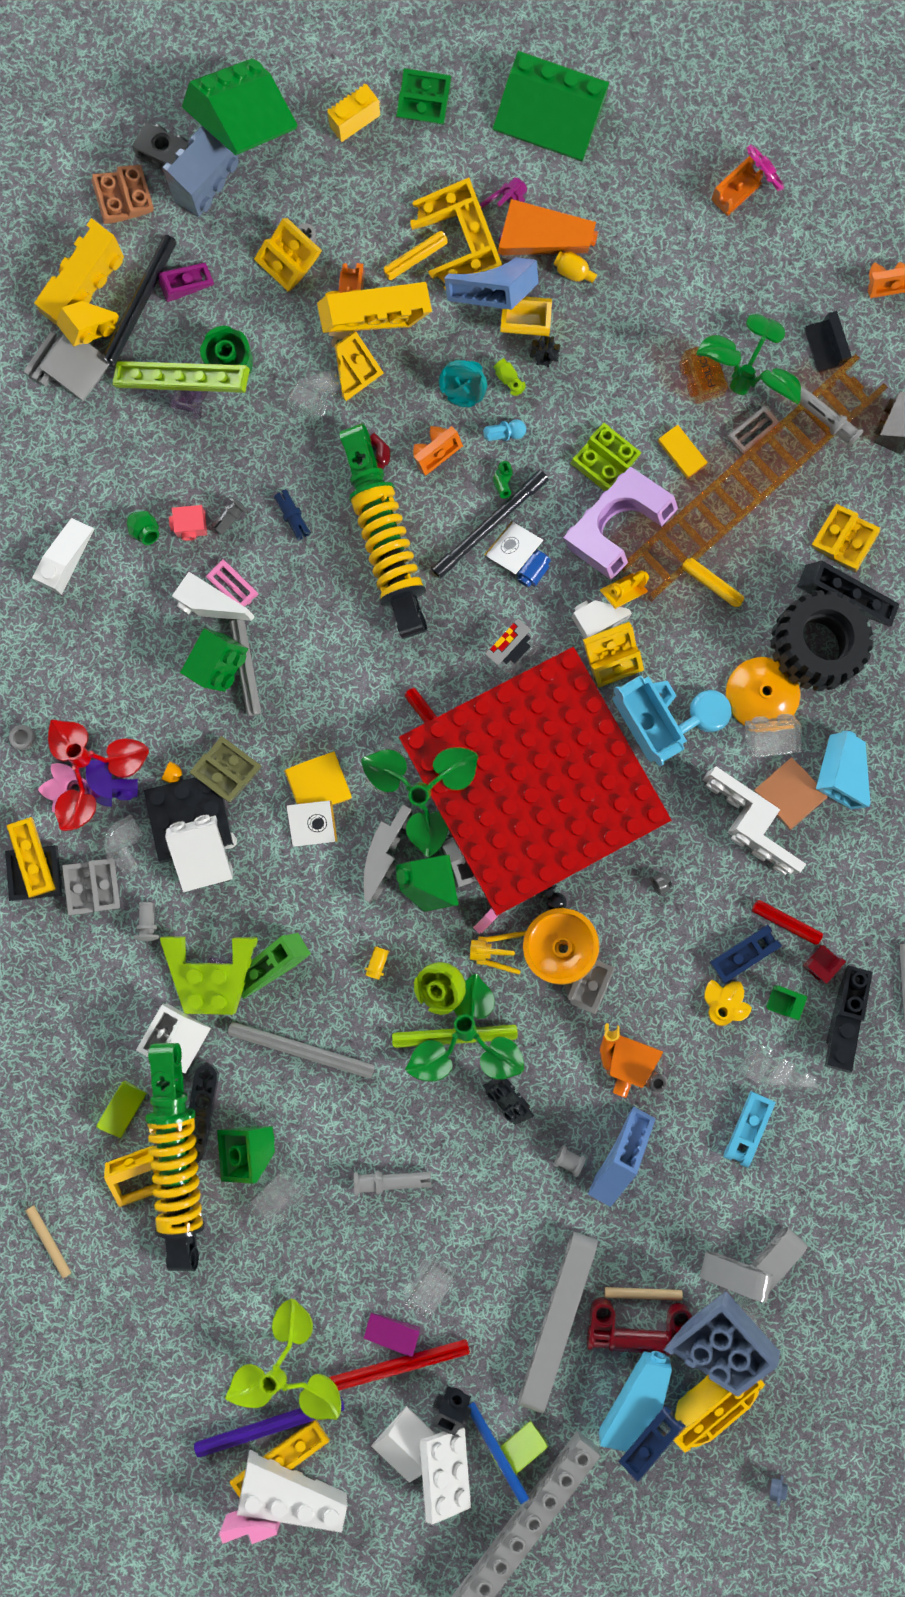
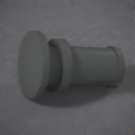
M231 496L228 497L231 503L228 506H224L225 510L211 524L223 536L234 521L241 518L239 515L243 511L248 514L246 507Z

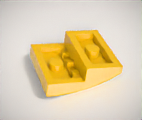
M283 218L271 239H265L254 260L289 292L309 271L322 250L288 218Z
M836 504L813 541L812 547L856 573L878 537L881 528L858 518V513Z
M630 622L583 639L587 658L598 688L644 671L641 653L636 645L633 627Z
M335 751L284 770L297 804L332 800V805H336L352 798Z

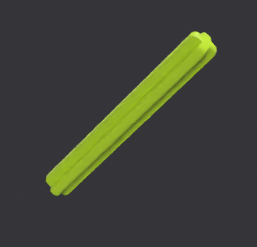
M516 1025L477 1027V1033L483 1042H490L495 1037H506L510 1040L518 1038ZM455 1029L397 1032L392 1034V1045L394 1048L416 1047L427 1040H436L446 1045L451 1043L452 1034L456 1031ZM458 1038L456 1044L475 1043L477 1041L475 1039L462 1041Z

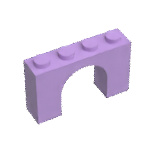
M629 467L625 473L619 475L610 489L602 493L594 506L586 510L578 523L572 526L563 537L571 552L610 580L623 569L628 561L624 550L603 536V529L608 520L617 513L630 510L644 514L662 527L678 510L674 495L632 467Z

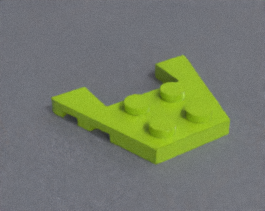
M185 936L160 937L184 1014L233 1015L236 1013L245 985V976L251 965V956L254 947L257 945V937L232 938L233 964L186 963Z

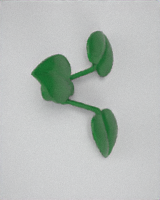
M752 314L747 318L746 326L748 329L762 337L748 365L745 364L742 367H739L741 353L736 350V345L731 340L723 336L711 335L700 344L696 355L711 358L724 365L734 366V372L731 376L733 379L729 385L734 393L746 395L750 387H755L757 382L762 379L763 383L797 405L799 404L801 385L793 374L783 369L775 368L772 372L765 370L756 377V370L752 367L765 339L774 343H779L784 339L785 329L779 322L770 318L767 319V317L760 314Z
M461 747L443 750L436 756L433 762V768L439 776L428 785L418 782L413 786L403 777L407 770V763L399 752L386 749L364 756L361 759L364 773L377 789L383 792H394L398 789L400 781H402L409 791V801L423 809L424 813H415L410 817L406 825V832L409 840L426 857H431L441 848L448 834V827L438 811L429 813V809L425 805L431 796V789L441 779H443L444 785L449 789L461 790L466 788L473 781L476 773L477 753Z
M473 974L465 981L466 993L460 1005L454 1009L457 1016L454 1021L456 1032L452 1034L453 1038L448 1050L446 1051L444 1045L436 1040L422 1042L414 1050L405 1068L406 1072L412 1077L422 1081L434 1082L448 1076L453 1068L452 1061L448 1056L452 1054L458 1038L462 1041L475 1039L486 1051L480 1057V1066L488 1077L503 1080L520 1075L524 1071L523 1055L512 1040L506 1037H495L488 1047L477 1033L474 1017L477 1019L486 1018L495 1007L494 994L478 974Z

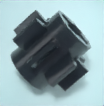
M541 336L538 341H532L530 358H535L537 366L540 364L549 367L552 361L558 362V353L560 352L561 345L555 344L554 336Z

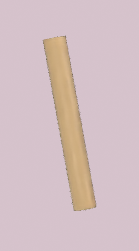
M35 1206L25 1210L27 1216L62 1279L72 1273Z
M605 1287L604 1289L605 1298L682 1301L683 1298L682 1290Z

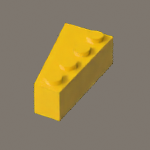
M92 218L87 223L90 229L84 238L79 236L75 241L74 245L76 248L72 256L69 258L64 257L60 263L58 277L52 276L34 302L39 312L55 325H57L62 307L80 301L90 303L92 294L97 288L100 289L106 284L109 274L113 270H117L123 262L124 255L115 236Z

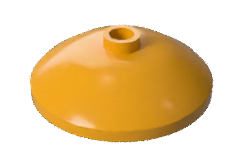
M757 657L743 662L732 672L726 685L725 696L730 702L733 717L745 727L757 731H770L786 724L794 716L800 702L798 681L794 684L789 681L788 678L790 676L786 672L783 674L778 668L781 665L779 661L774 662L773 658ZM763 687L769 688L770 695L763 694Z
M568 908L551 909L540 914L529 925L523 941L524 957L532 972L542 980L552 984H570L586 976L595 965L599 954L598 934L589 919L578 911ZM562 945L568 946V951L566 953L560 952V947Z

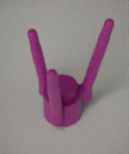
M514 177L508 184L504 183L499 190L479 205L482 209L500 195H503V197L497 202V206H501L504 202L510 204L511 199L525 202L523 196L527 193V186L521 179Z

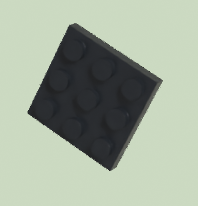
M194 777L144 790L158 862L173 861L165 838L167 828H170V825L176 822H193L197 817L209 815V817L216 816L218 830L224 847L234 845L224 799Z

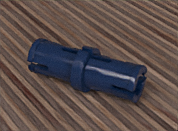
M282 490V496L278 492L274 499L284 514V521L288 522L296 539H303V534L305 537L309 536L311 531L301 516L302 511L295 506L288 490Z

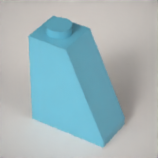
M842 731L841 733L829 736L816 790L849 809L870 806L865 741L856 737V734L851 731Z

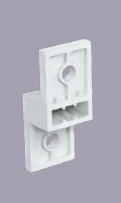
M717 766L708 771L702 779L707 783L705 786L716 794L721 792L727 796L726 801L734 807H743V810L727 832L732 835L731 840L741 847L746 845L753 850L752 855L761 861L769 860L774 864L772 868L784 876L787 873L789 875L801 873L806 863L764 836V833L780 809Z

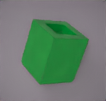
M774 985L766 1009L799 1021L808 996Z

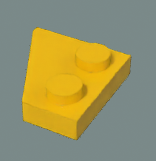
M353 331L335 345L342 398L347 401L384 374V372L356 331Z

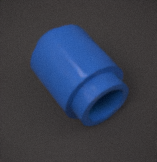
M536 549L516 573L518 576L517 580L525 587L529 588L530 585L536 587L549 569L550 558Z

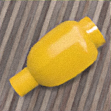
M560 251L553 265L557 266L558 273L570 280L582 281L585 279L593 284L597 277V274L589 270L588 263L571 251L565 253Z

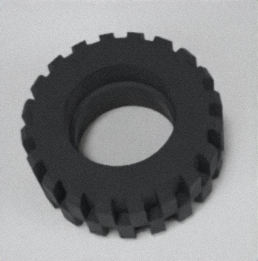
M822 590L814 591L812 594L806 593L798 600H795L777 618V623L773 626L771 632L774 637L770 640V648L775 649L772 656L774 662L779 661L781 665L778 669L782 674L786 672L790 676L788 680L793 684L798 681L800 682V687L804 689H809L813 686L814 691H823L825 688L832 690L839 685L842 686L857 675L871 657L869 651L873 649L874 643L873 640L869 639L873 635L872 627L867 626L866 622L869 619L866 614H861L859 611L861 607L857 603L851 604L849 597L845 595L838 597L837 592L828 591L825 595ZM815 622L822 624L834 633L839 643L837 660H825L810 651L803 635L806 623Z

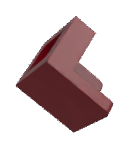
M821 945L802 967L820 983L827 984L846 961L834 955L825 945Z

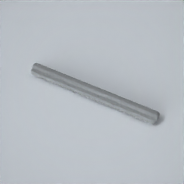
M232 1022L228 1029V1035L359 1076L371 1078L374 1073L375 1066L373 1064L243 1024Z

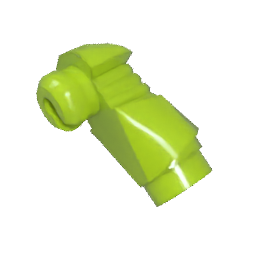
M505 358L501 359L493 366L496 371L495 375L504 385H508L511 395L518 396L522 394L526 387L525 382H521L517 377L518 374L510 362H507Z

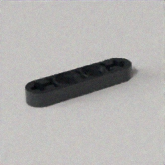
M211 1064L202 1065L196 1070L189 1102V1108L195 1110L194 1120H201L205 1125V1129L201 1134L192 1132L196 1139H203L202 1143L199 1141L196 1143L195 1149L197 1152H200V1155H197L195 1159L197 1163L205 1156L219 1080V1072ZM206 1069H209V1074L213 1075V1079L208 1080L206 1087H211V1092L206 1089L197 1090L198 1086L202 1087L204 1085V1078L200 1077V1073H204ZM199 1094H204L208 1097L209 1105L206 1108H199L196 1105L195 1100Z

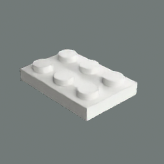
M460 1427L455 1436L442 1431L419 1440L426 1523L435 1524L470 1509L465 1427Z

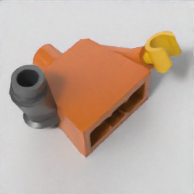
M606 1023L599 1051L602 1065L607 1070V1074L617 1078L612 1093L627 1098L631 1084L641 1088L645 1086L656 1094L663 1092L667 1086V1078L654 1070L663 1051L621 1036L619 1025H617L615 1031H609V1023Z

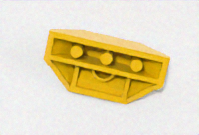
M707 1375L678 1400L674 1418L677 1421L681 1420L686 1425V1428L674 1442L685 1453L690 1451L691 1448L699 1447L712 1441L751 1408L758 1397L759 1391L763 1389L765 1384L760 1380L737 1397L710 1380L709 1375Z

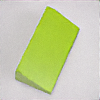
M123 1081L96 1127L121 1138L147 1093L128 1081Z
M529 1421L503 1443L500 1448L513 1471L517 1474L548 1448V1442L534 1423Z

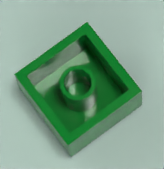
M204 628L180 673L203 688L225 692L232 686L235 679L234 675L238 668L244 664L249 648L226 634Z

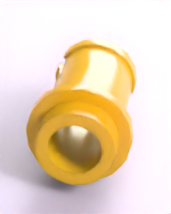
M374 946L368 968L365 967L364 970H367L366 976L380 980V977L384 976L382 971L390 951Z

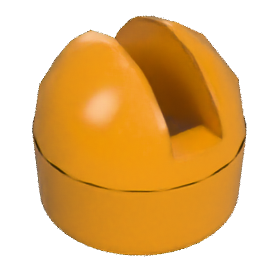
M169 761L162 780L169 783L178 782L180 776H182V770L180 766Z

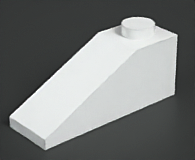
M71 518L43 555L32 578L39 585L62 595L94 528Z
M190 572L187 573L172 595L178 602L177 607L188 615L192 611L202 617L252 621L255 617L246 607Z

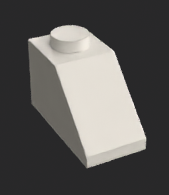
M595 600L591 603L585 601L576 606L572 619L585 639L617 626L629 619L632 613L627 608L618 607L615 609L611 604Z

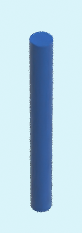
M475 1402L468 1405L469 1408H472L470 1417L520 1505L529 1499L527 1493Z

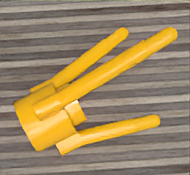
M526 931L489 937L478 936V940H471L470 960H477L476 964L520 974L521 971L519 969L487 960L491 959V955H515V952L511 950L491 949L492 944L487 942L525 936Z

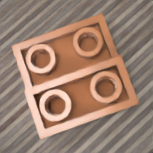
M141 165L117 167L116 172L92 174L91 180L104 224L121 222L154 211Z
M792 757L754 790L756 794L780 809L776 817L789 830L793 829L827 799V795L816 790L817 783Z

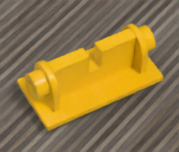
M638 571L635 575L631 573L601 588L600 591L616 609L648 592L644 586L649 579V575L645 571Z

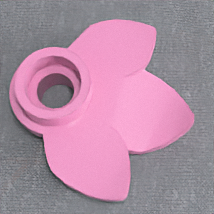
M61 763L51 764V772L54 778L38 788V791L45 798L53 800L52 812L54 813L58 797L65 791L72 790L73 786L78 784L72 767ZM82 778L85 787L84 794H88L86 780Z

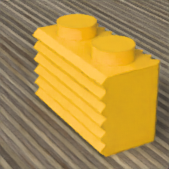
M363 84V87L359 86V90L355 89V92H351V95H347V98L344 97L343 101L340 100L339 103H336L335 106L327 110L329 126L341 142L380 116V102L367 84Z

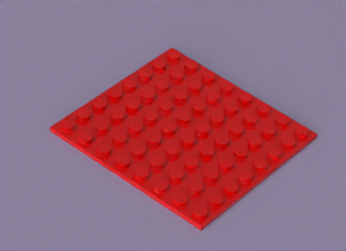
M574 646L398 737L422 782L427 785L439 776L433 768V762L436 756L443 750L461 747L477 753L476 773L473 781L466 788L461 790L449 789L444 785L443 779H441L431 789V798L496 916L672 821Z

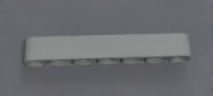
M574 1231L570 1235L519 1394V1406L542 1414L545 1411L594 1259L598 1239Z

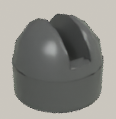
M660 873L650 878L651 884L658 895L666 893L672 886L671 878L667 874Z

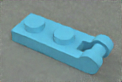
M750 1091L729 1144L726 1146L723 1158L730 1161L732 1159L740 1162V1165L746 1168L750 1166L775 1106V1101ZM739 1143L747 1145L744 1152L737 1150Z

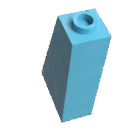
M658 1351L651 1353L643 1352L599 1429L600 1446L627 1452L663 1409L672 1371L668 1356Z

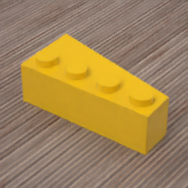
M426 282L367 290H352L344 293L330 291L325 293V297L317 302L323 333L411 327L432 312Z

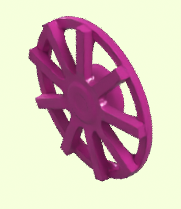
M750 144L746 148L748 150L747 153L756 162L757 168L764 172L768 182L771 181L777 191L783 190L784 184L776 173L777 170L766 156H763L754 145Z

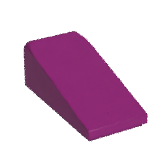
M206 262L161 272L158 280L166 302L174 301L214 285ZM200 272H202L205 275V281L203 280Z
M371 1312L363 1339L413 1357L420 1327Z

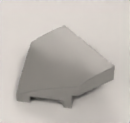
M597 960L586 976L576 982L563 984L571 1004L596 1015L615 967Z

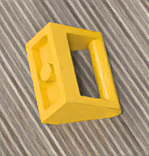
M525 296L512 310L502 309L500 332L549 336L552 299Z
M153 1145L105 1163L104 1179L119 1207L152 1196L153 1190L161 1186L159 1184H152L122 1196L118 1184L121 1181L152 1170L151 1162L158 1159V1157L150 1155L149 1150Z

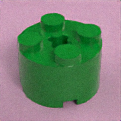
M218 326L211 329L205 335V339L200 347V355L204 364L246 365L250 368L249 374L251 373L253 355L249 342L241 331L230 326Z

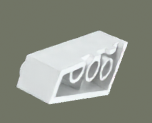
M249 1450L237 1515L342 1532L347 1510L346 1492L317 1479L314 1481L303 1476V1473L295 1469L292 1471L279 1465L278 1462L272 1459L267 1460L258 1456V1453Z

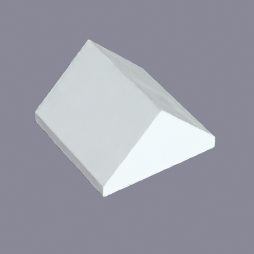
M406 1406L371 1447L410 1483L422 1475L419 1440L436 1433Z

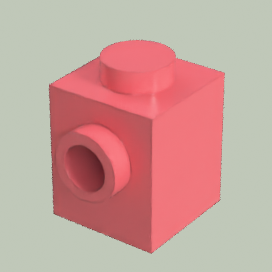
M202 505L172 508L173 516H169L170 530L174 531L178 538H181L183 541L196 540V536L207 535L206 513Z

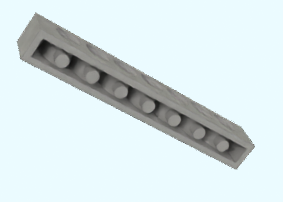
M578 1430L529 1493V1499L520 1505L451 1597H495L601 1457L596 1444Z

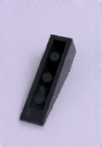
M824 561L806 564L797 585L798 588L809 594L822 590L824 595L828 591L837 592L838 597L845 595L850 598L849 602L851 604L857 603L861 607L859 611L862 615L866 614L868 619L888 627L892 626L900 605Z

